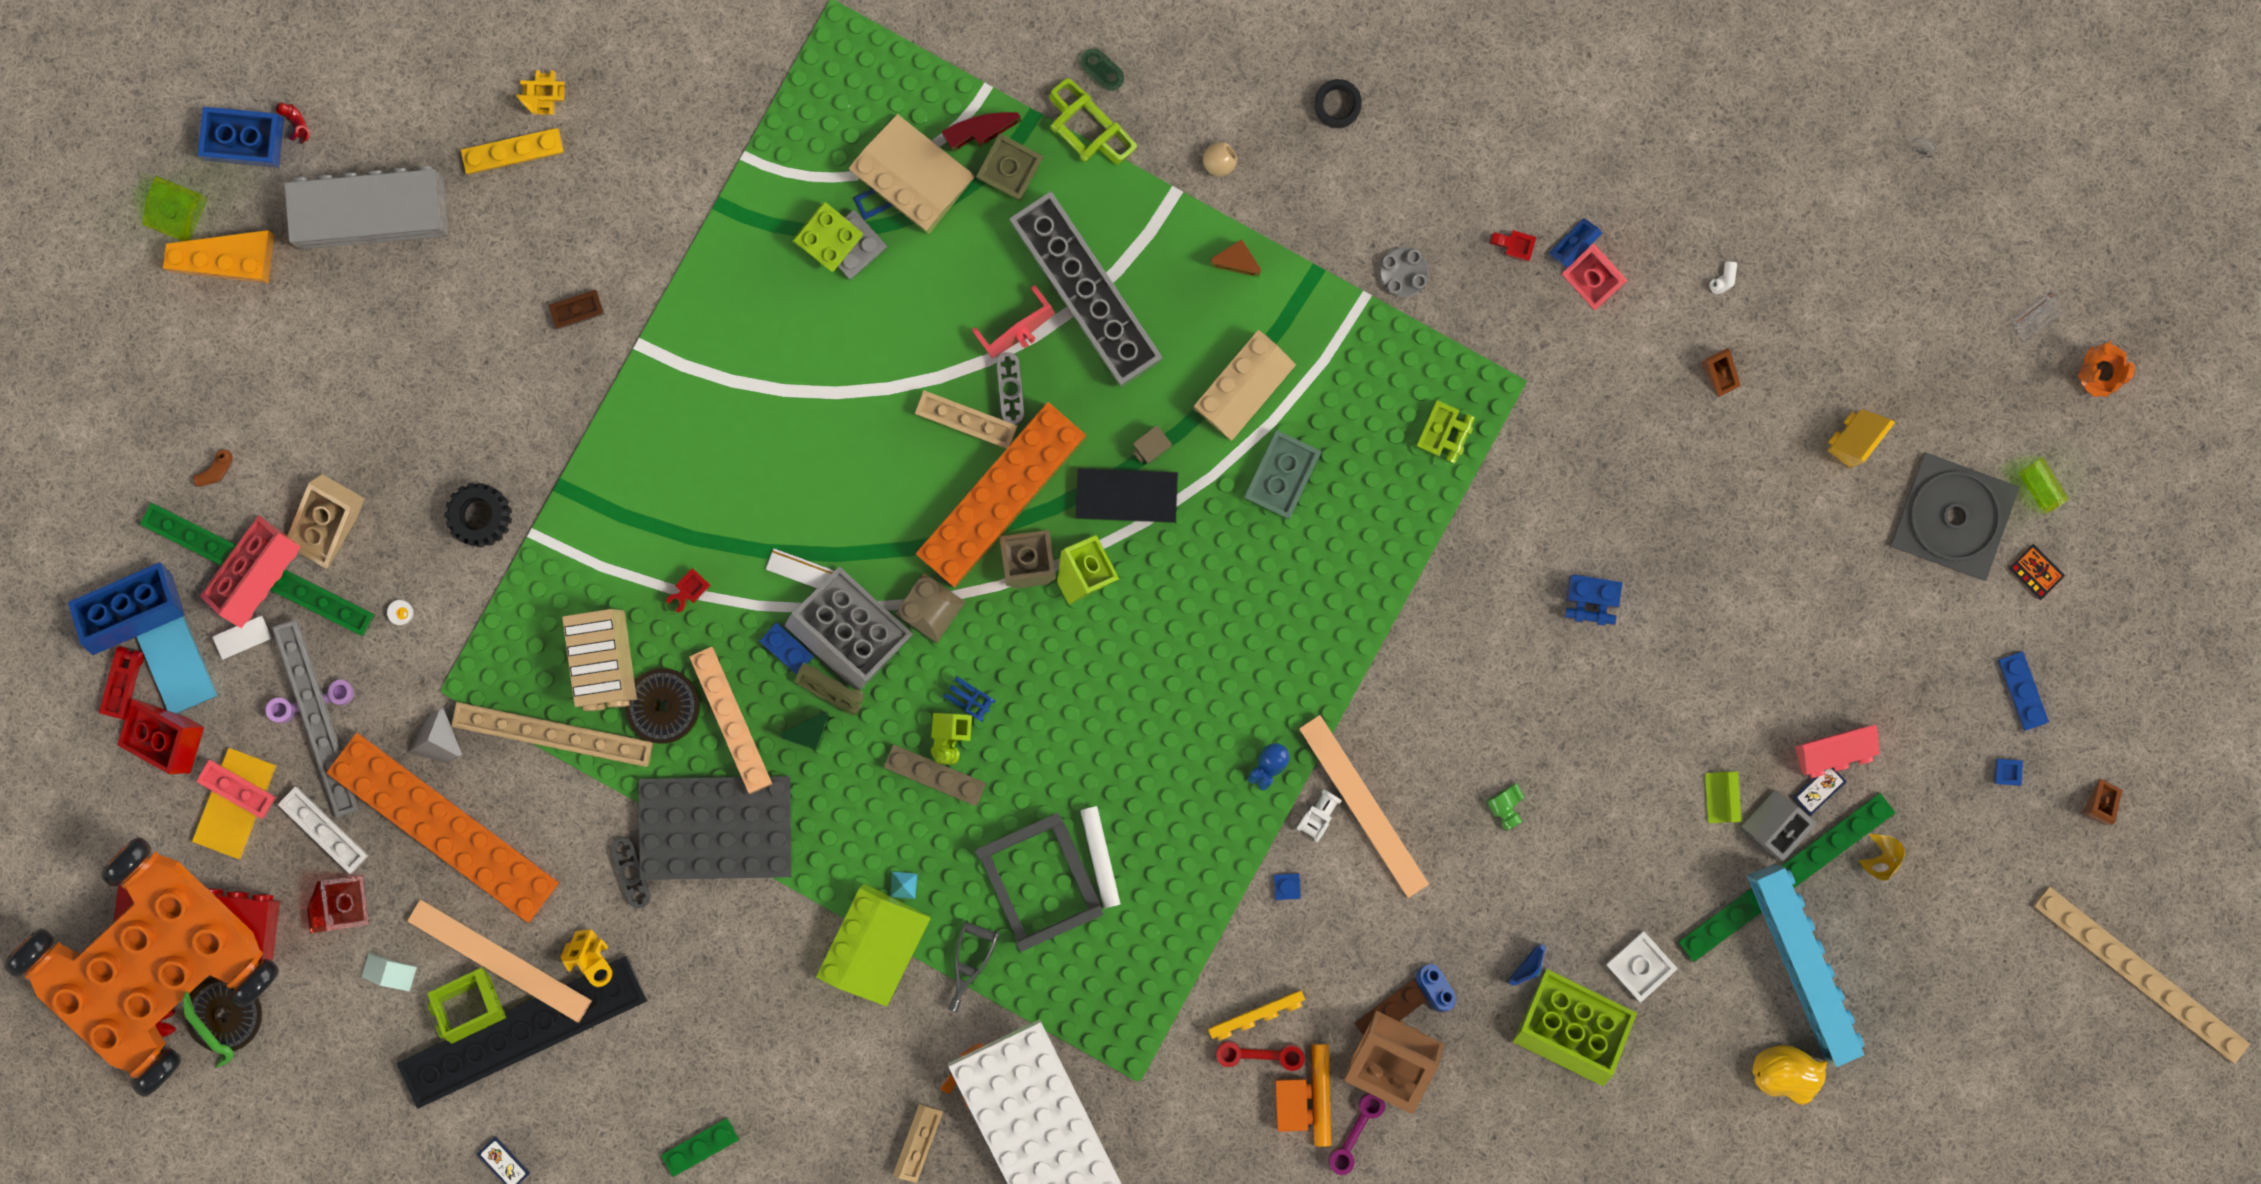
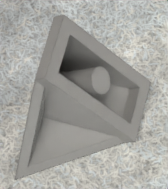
M440 709L427 717L407 753L446 763L462 755L444 709Z

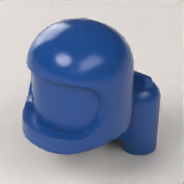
M1279 743L1267 745L1258 757L1259 767L1251 771L1248 781L1252 784L1258 783L1260 790H1267L1273 783V776L1279 775L1289 763L1290 757L1286 747Z

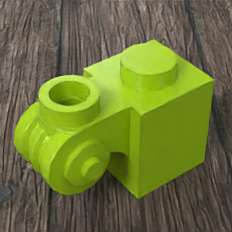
M933 713L931 738L935 739L934 745L931 748V755L936 763L954 765L958 762L960 752L955 747V744L958 740L970 741L971 715Z

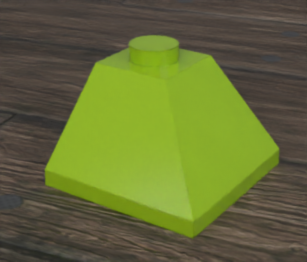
M1097 535L1061 550L1057 583L1068 604L1083 599L1119 580Z

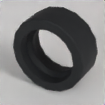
M1334 79L1327 81L1319 88L1315 96L1314 109L1317 117L1323 124L1330 128L1340 129L1356 121L1361 111L1362 98L1354 84L1347 80ZM1336 89L1347 92L1353 102L1350 113L1342 118L1329 116L1323 106L1325 96L1330 91Z

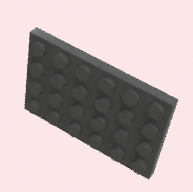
M791 776L770 777L773 785L752 794L748 793L742 777L639 779L640 880L792 877Z

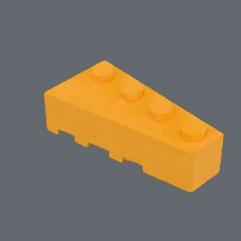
M266 230L167 243L163 269L172 273L269 283L275 234Z

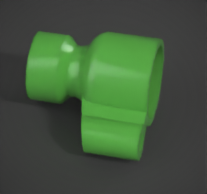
M1517 783L1499 792V796L1495 798L1492 796L1486 800L1493 815L1502 819L1501 824L1505 831L1523 822L1519 813L1514 811L1515 806L1524 798Z

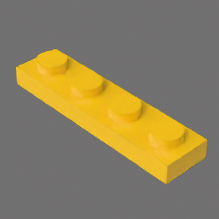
M558 128L461 150L467 175L564 153Z
M1298 990L1209 1027L1208 1030L1211 1038L1217 1037L1218 1041L1232 1036L1231 1031L1239 1027L1241 1031L1256 1026L1254 1022L1256 1020L1264 1018L1265 1021L1278 1017V1011L1287 1008L1288 1012L1298 1009L1302 1007L1301 1002L1305 1000L1302 990Z

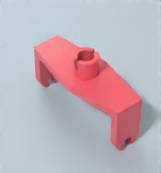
M1035 285L1030 288L1044 307L1016 323L992 344L989 345L976 327L971 329L992 359L1020 342L1023 348L1028 347L1029 344L1026 342V339L1032 344L1035 341V336L1032 335V332L1055 314L1050 304Z

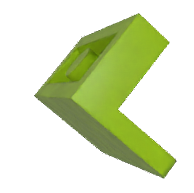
M1738 771L1706 773L1705 787L1708 823L1741 822Z

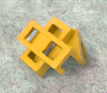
M536 70L535 81L520 80V84L523 86V95L519 93L515 95L534 116L536 114L554 115L555 102H564L565 82L556 81L555 71L550 70V73H541L540 70Z
M592 929L575 931L571 942L566 943L560 956L567 971H572L573 966L578 965L581 972L593 986L601 987L606 985L612 978V970L600 953L601 950H607L608 945L601 938L597 939L598 936ZM598 970H606L604 979L601 981L594 980V975Z

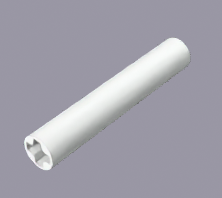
M1098 807L1080 810L1103 908L1120 905Z

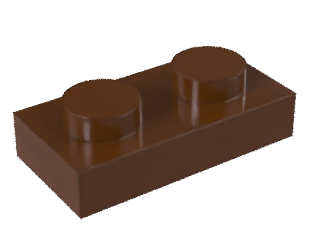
M597 290L548 305L557 330L605 315Z

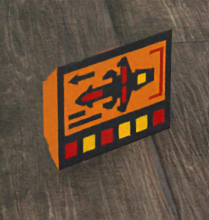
M2034 544L2009 567L2040 600L2066 576Z

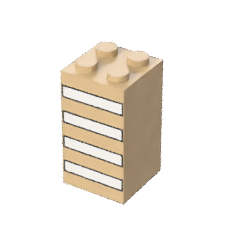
M608 609L563 616L574 706L583 707V711L605 710V705H608V708L630 706L629 701L637 700L625 611Z

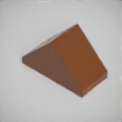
M1243 240L1238 241L1214 256L1211 260V267L1255 277L1260 276L1261 268Z
M1729 348L1701 362L1718 397L1741 386Z
M2099 779L2082 813L2104 825H2113L2116 821L2122 790Z

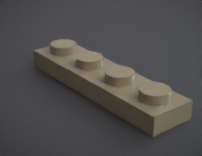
M894 744L884 765V768L974 806L978 805L986 783L938 764Z

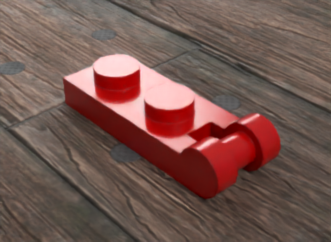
M117 647L99 714L125 720L139 668L145 657L142 651L135 650L132 652L127 647ZM126 660L130 661L128 668L123 667Z

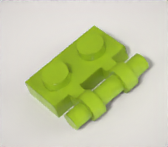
M1437 400L1416 447L1438 457L1442 449L1445 448L1450 451L1446 460L1455 464L1458 456H1462L1464 451L1463 445L1467 436L1471 435L1474 429L1472 425L1475 417L1466 414L1463 422L1458 421L1456 418L1460 410ZM1452 427L1459 430L1454 443L1447 440Z

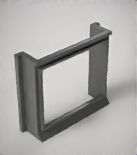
M1059 813L975 850L978 858L983 862L1016 936L1020 952L1104 915L1102 905L1064 820L1060 817ZM1053 828L1088 909L1027 936L991 855Z

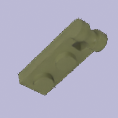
M805 663L802 664L795 680L796 684L850 715L859 713L864 699V694L861 690H850L838 680L831 679L817 668Z

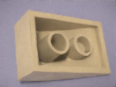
M323 474L309 482L288 533V536L301 546L298 553L325 569L329 568L354 525L365 498Z

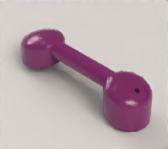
M1370 1093L1360 1098L1358 1105L1361 1113L1343 1146L1335 1148L1329 1154L1328 1164L1338 1175H1346L1352 1171L1355 1162L1350 1152L1369 1118H1377L1385 1110L1384 1100Z

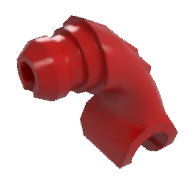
M278 103L276 106L277 114L286 117L293 125L294 130L288 136L289 139L294 141L298 137L300 143L303 144L309 138L310 131L302 114L293 104Z

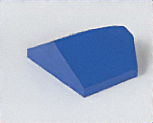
M1539 943L1507 982L1515 986L1540 976L1546 947Z

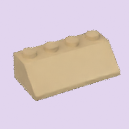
M1258 330L1198 400L1193 410L1232 441L1296 364L1279 346Z

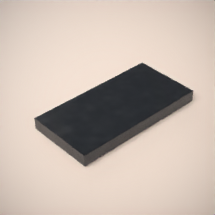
M1078 468L1076 519L1176 523L1178 472Z

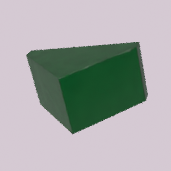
M823 712L780 735L782 739L819 750L830 716L828 712Z

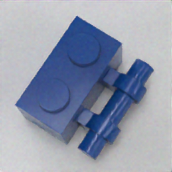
M1571 575L1569 577L1566 601L1576 602L1577 604L1576 609L1566 608L1565 618H1572L1575 622L1581 623L1583 620L1597 622V625L1605 626V624L1615 625L1617 615L1607 614V608L1619 607L1623 582ZM1585 604L1599 606L1598 612L1586 611Z

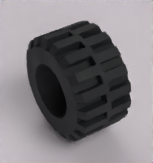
M469 483L466 487H459L457 493L453 492L451 494V501L446 503L448 510L444 512V517L448 521L446 522L447 528L451 530L450 533L458 538L459 541L477 547L494 545L495 541L503 539L502 535L509 531L507 527L512 522V518H510L512 509L508 506L509 501L502 495L503 493L484 483ZM478 500L485 501L489 504L492 512L490 522L479 530L470 528L465 520V512L468 506Z

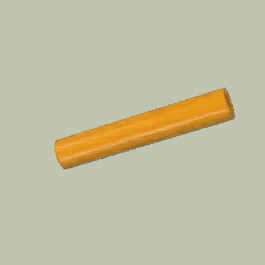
M1311 1044L1314 1146H1332L1329 1044Z

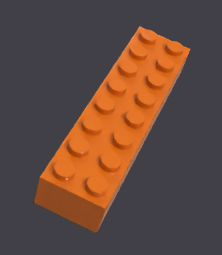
M1047 402L917 551L916 555L950 585L956 588L1087 438L1086 434Z

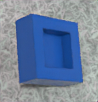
M1996 759L1994 784L2022 786L2023 761Z
M1299 873L1274 875L1275 900L1301 899Z

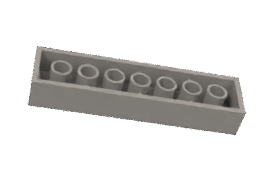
M1052 191L1009 218L1011 225L1120 388H1123L1163 361L1162 355Z

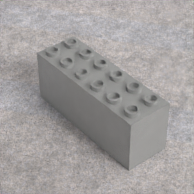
M431 166L417 167V171L408 172L405 168L392 169V173L382 174V171H368L365 176H357V173H344L342 178L321 175L317 176V180L307 181V178L298 177L293 178L292 182L285 183L289 243L300 250L449 236L444 177L438 171L432 169Z

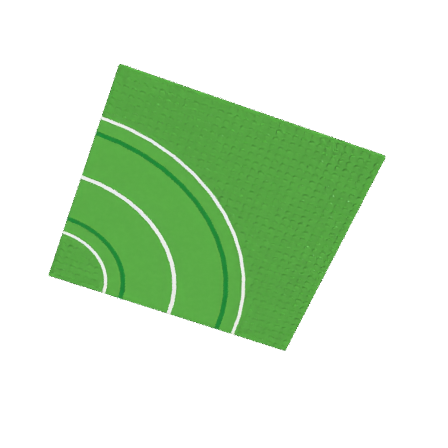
M830 0L441 688V692L459 703L647 741L641 738L630 726L625 707L608 708V705H605V710L583 711V707L574 706L562 617L608 609L624 610L634 681L644 673L659 668L672 669L689 678L696 687L700 699L699 717L693 729L678 741L668 744L654 743L649 767L538 744L533 745L639 803V779L741 777L690 660V656L713 647L769 777L791 776L792 877H777L773 879L845 918L859 888L864 883L890 896L892 872L916 873L915 899L893 897L931 917L913 957L956 980L955 952L964 921L968 920V923L994 932L999 931V936L990 959L968 988L1031 1023L1040 1019L1047 1032L1135 1081H1141L1318 761L1298 728L1320 715L1333 734L1526 385L1527 380L1127 160L1116 165L1098 150L1090 160L1084 163L1080 159L1081 155L1058 132L1054 133L1050 129L1054 120L836 0ZM1000 112H1018L1022 121L1002 133V135L1044 156L1021 201L1012 198L975 177L929 235L893 206L864 220L888 248L851 281L839 267L833 272L829 271L803 248L798 247L791 241L822 202L829 204L844 218L855 210L863 219L853 198L871 188L854 176L848 168L897 114L975 176H977L996 138L980 148L976 141L972 140L953 152L941 131L972 117ZM1070 130L1087 148L1093 143ZM1050 191H1052L1163 357L1162 362L1123 388H1120L1010 223L1009 218ZM877 193L860 200L866 213L888 203ZM1243 240L1261 268L1260 276L1255 277L1211 267V260L1214 256L1238 241ZM1035 285L1050 304L1055 314L1032 332V335L1035 336V341L1032 344L1026 339V342L1029 344L1028 347L1023 348L1020 342L1001 353L1010 352L1015 354L1020 363L1024 419L1017 425L1012 443L1047 402L1085 433L1087 438L1000 537L1049 530L1056 579L1046 585L1019 589L1006 586L999 538L959 585L954 588L919 558L916 553L1006 449L915 415V412L925 390L1003 420L997 373V359L1001 354L992 359L971 329L976 327L989 345L992 344L1016 323L1044 307L1030 288ZM1260 330L1279 346L1296 366L1237 436L1230 441L1193 410V407L1253 335ZM1005 358V362L1001 363V367H1005L1007 371V376L1002 375V380L1008 377L1017 378V374H1011V366L1015 365V362H1011L1010 358ZM1008 382L1004 385L1003 391L1006 395L1013 396L1017 393L1018 386L1013 382ZM1019 398L1014 401L1004 400V404L1010 403V412L1006 413V416H1009L1012 421L1016 420L1017 415H1020V411H1016L1014 402L1020 403ZM1437 400L1460 410L1456 418L1458 421L1463 422L1466 414L1475 417L1472 425L1474 429L1471 435L1467 436L1463 445L1464 451L1462 456H1458L1455 464L1446 460L1450 451L1445 448L1442 449L1438 457L1416 447ZM1157 425L1171 442L1172 448L1150 465L1145 461L1140 463L1132 452L1135 450L1133 443ZM1452 427L1447 440L1454 443L1459 430ZM1276 430L1322 451L1289 520L1244 499ZM1078 468L1178 472L1176 523L1076 519ZM1097 535L1119 580L1083 599L1068 604L1057 583L1061 550ZM773 549L834 571L841 567L913 633L909 640L861 690L864 694V699L858 714L850 715L796 684L797 675L760 642L774 624L778 623L814 656L807 665L817 668L824 675L831 679H836L843 686L854 690L784 626L791 613L817 588L766 570ZM694 568L711 587L694 604L688 599L685 609L681 613H677L675 610L680 606V601L675 599L672 603L668 604L666 600L670 595L680 592L675 585ZM924 573L965 601V604L938 643L896 615L901 604ZM956 675L996 701L995 703L992 702L988 708L990 710L989 713L986 712L982 717L984 719L983 722L972 716L970 741L958 740L955 744V747L960 752L958 762L954 765L942 764L986 783L977 806L884 768L893 744L935 761L931 755V748L934 745L935 739L931 738L933 713L970 715L943 697L946 692L967 705L969 701L950 690L951 685H954L969 696H973L974 692L966 689L954 680ZM979 694L975 701L982 705L986 698ZM660 700L658 702L660 706L657 709L658 711L662 710L666 712L667 709L665 706L668 704V702H663ZM973 704L970 711L976 714L980 707ZM823 712H828L830 718L819 750L782 739L781 733ZM1279 743L1288 750L1289 763L1279 775L1273 776V783L1267 790H1260L1258 783L1252 784L1248 781V776L1254 768L1259 767L1258 757L1263 749L1269 744ZM1095 806L1098 807L1121 903L1120 905L1103 908L1080 810ZM1059 813L1060 817L1064 820L1102 905L1104 915L1020 952L1016 936L983 862L978 858L975 850ZM1053 828L991 855L1027 936L1088 909ZM964 932L960 946L959 962L979 969L988 955L992 941ZM960 973V977L963 981H966L970 978L969 976Z

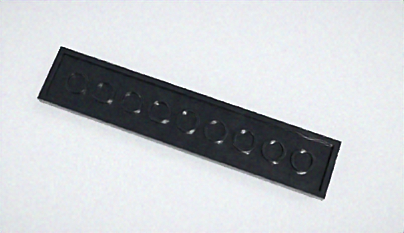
M626 955L608 964L612 970V978L604 986H593L585 975L565 984L592 1000L580 1022L574 1021L541 1000L534 998L505 1012V1019L452 1044L445 1040L398 1062V1068L417 1109L647 1002L648 1000L628 956ZM598 970L594 975V980L601 981L604 979L606 970Z

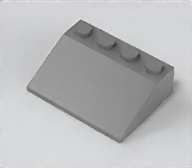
M838 567L791 613L784 625L853 689L862 690L913 635L908 628L841 567Z

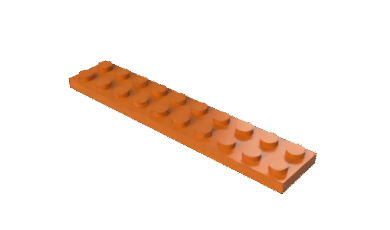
M358 732L326 772L527 923H530L560 883Z

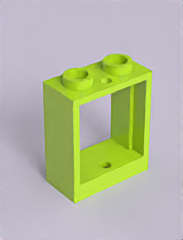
M482 967L427 993L430 1000L427 1003L428 1009L433 1017L436 1016L438 1022L435 1025L437 1033L441 1039L445 1038L451 1044L506 1018L491 976ZM478 986L488 1012L452 1029L443 1002Z

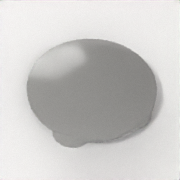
M1402 247L1390 251L1383 258L1379 268V276L1382 285L1388 292L1398 297H1410L1419 293L1426 286L1429 269L1425 258L1418 250Z

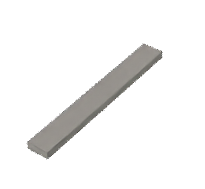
M298 619L274 626L272 629L335 818L361 810L357 796L326 773L342 751Z

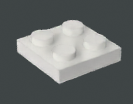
M1644 931L1605 964L1640 1003L1678 969Z

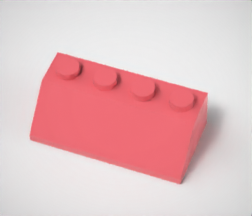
M258 515L203 590L200 597L219 616L242 629L244 624L251 619L258 605L265 600L274 583L281 578L287 565L296 557L301 546L269 521Z

